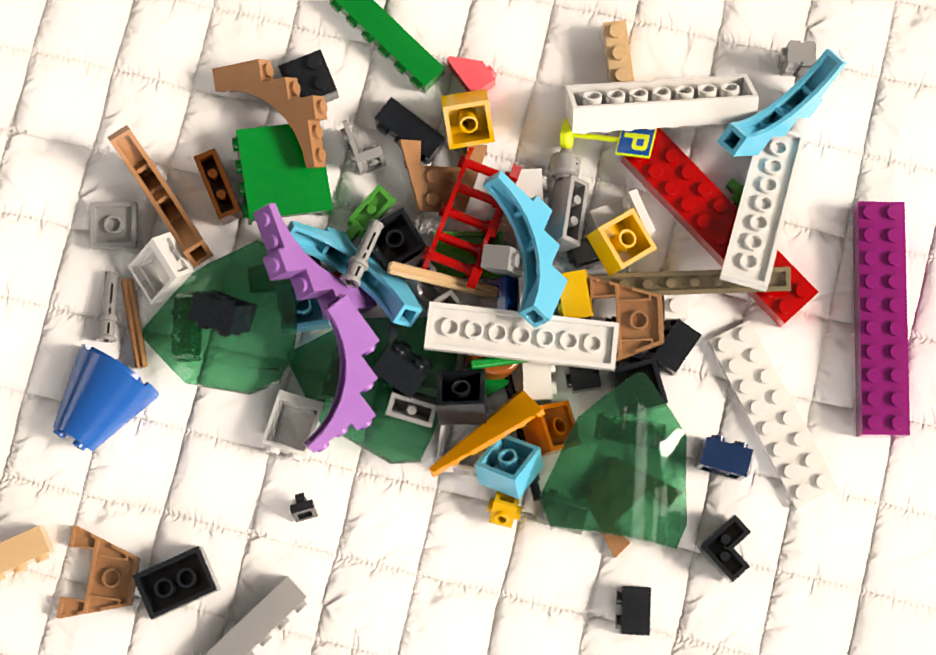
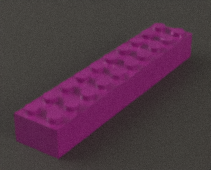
M858 201L852 207L856 437L905 438L910 436L905 202Z

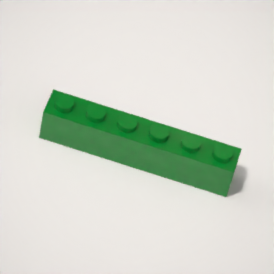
M330 0L329 5L337 13L341 11L346 16L345 20L352 28L357 27L360 29L362 37L369 44L373 42L378 47L377 51L383 58L387 59L389 57L394 62V68L400 74L405 73L410 77L409 82L417 90L421 88L426 93L445 74L444 67L374 0Z

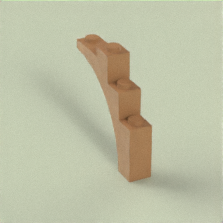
M255 59L212 69L215 92H246L261 98L273 106L286 119L294 131L303 152L306 168L326 167V152L322 141L323 130L320 126V121L327 119L328 106L324 96L311 95L300 98L301 89L297 78L282 77L273 79L274 69L271 65V60Z
M128 125L108 136V140L164 221L191 265L195 268L214 256L197 227Z

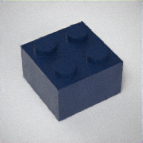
M711 434V437H706L701 441L694 468L741 481L747 478L754 449L748 448L749 444L741 441L729 443L725 442V437Z

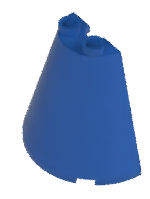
M81 344L52 432L62 439H65L66 436L74 440L72 444L81 451L88 449L93 452L156 400L160 394L149 382L144 384L140 375L123 363L95 347H91L88 350V345Z

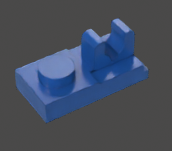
M502 275V278H499V280H493L492 285L499 286L496 309L517 311L518 279Z

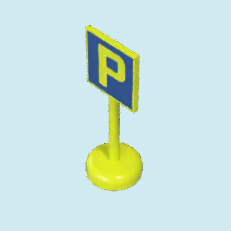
M565 118L560 132L561 149H571L575 138L618 143L615 155L650 159L657 128L654 130H621L619 137L589 133L578 134L572 133L568 119Z

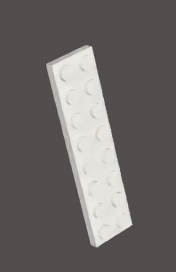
M788 131L785 137H772L759 155L752 156L719 279L760 291H767L806 135Z
M430 301L424 350L614 371L619 323L553 315L550 321L534 328L518 314V311Z
M749 320L708 340L714 356L794 508L798 509L839 488L751 321Z

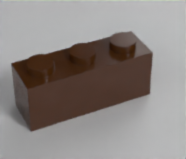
M213 148L194 156L195 163L222 225L242 218L241 207L216 149Z

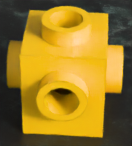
M497 491L495 499L490 498L486 512L491 513L489 523L512 528L514 519L519 520L522 506H518L519 499Z

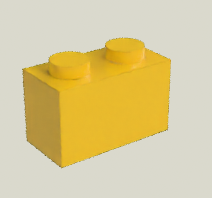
M587 270L561 273L568 281L560 297L561 303H558L559 316L581 319L594 317Z

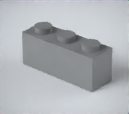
M569 175L554 182L550 207L553 211L547 226V233L560 244L558 251L562 253L581 245L590 183L574 175Z

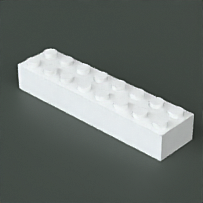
M747 74L565 85V113L572 133L578 134L599 131L607 133L615 130H654L662 127H700L710 124L724 125L725 123L742 121L757 114L759 96Z

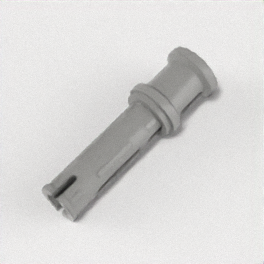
M375 219L369 221V225L355 255L349 258L348 268L345 274H342L340 277V281L351 288L360 287V279L364 271H367L369 267L367 261L381 230L384 228L383 223Z
M105 271L102 313L97 317L99 331L95 338L99 342L114 343L117 340L115 337V326L118 323V316L115 314L120 273L116 271Z

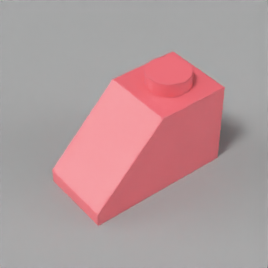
M455 56L447 58V66L466 92L481 89L489 91L496 86L495 77L497 75L490 65L486 67L483 61Z

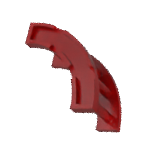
M469 147L467 154H462L457 167L461 168L448 204L443 202L438 214L442 219L431 247H425L421 259L425 260L422 269L427 270L432 260L466 273L465 276L469 277L466 287L475 290L483 268H481L484 244L492 245L504 212L491 194L461 183L467 168L489 177L499 172L497 169L471 160L474 148ZM513 164L511 171H505L504 174L516 184L522 167ZM457 192L491 204L492 208L496 209L492 220L487 219L484 221L451 208ZM450 217L481 229L486 234L482 245L479 243L475 245L442 232L447 218ZM438 241L472 253L477 258L475 264L470 263L468 265L435 252Z

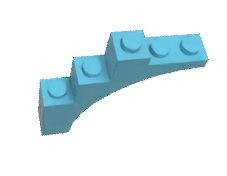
M826 48L814 65L785 94L759 113L742 121L730 123L717 142L733 157L759 155L772 137H785L798 118H810L823 101L821 97L847 62L831 48Z
M499 171L485 179L482 186L499 204L514 230L524 266V290L518 314L532 327L536 328L551 320L568 281L552 266L560 244L544 230L553 210L537 195L530 199L502 171Z
M291 220L287 228L304 252L345 274L349 265V258L354 256L357 251L346 232L327 226L325 230ZM371 253L367 261L369 264L368 270L364 271L360 279V287L378 303L392 323L412 327L423 310L404 278L388 274L387 271L383 270L375 255Z

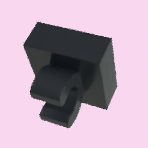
M304 492L295 494L296 504L289 505L295 522L298 523L318 517L317 508L313 500H307Z

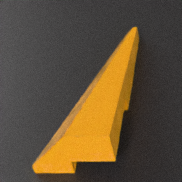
M525 391L516 392L487 417V423L479 424L429 467L428 470L432 477L438 476L451 466L459 464V461L467 456L480 452L514 430L525 426L527 422L535 417H541L545 414L543 409Z

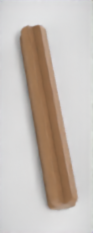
M125 278L120 283L134 367L141 369L147 367L148 362L135 285L132 278Z

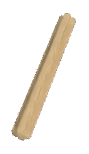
M394 261L389 262L387 267V273L489 299H496L498 295V288L478 282L474 290L466 287L467 279Z

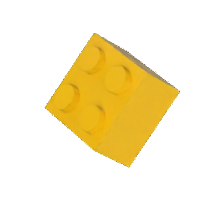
M486 89L441 96L449 149L495 142Z
M634 208L586 235L609 276L657 249Z

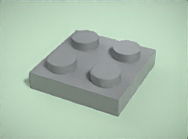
M136 201L90 202V248H138V203Z

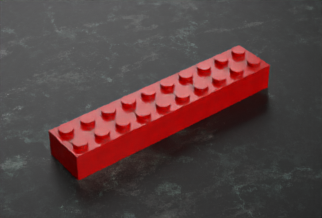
M657 128L650 159L622 156L621 163L715 261L723 267L738 208L661 128ZM777 249L773 267H790L791 291L748 292L747 294L781 328L819 292Z

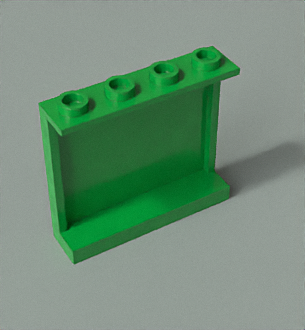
M289 124L236 130L235 138H232L233 152H238L239 160H235L236 173L241 174L242 182H238L239 194L244 196L245 204L242 205L243 219H248V225H252V222L255 221L253 213L269 203L276 204L282 218L321 213L322 216L331 215L333 206L327 168H306L302 149Z

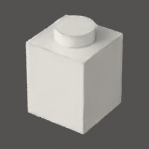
M664 295L662 297L663 323H676L678 319L685 322L688 319L687 295Z

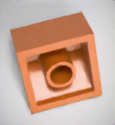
M569 400L539 405L545 414L541 417H535L522 427L526 442L540 447L542 457L582 445Z

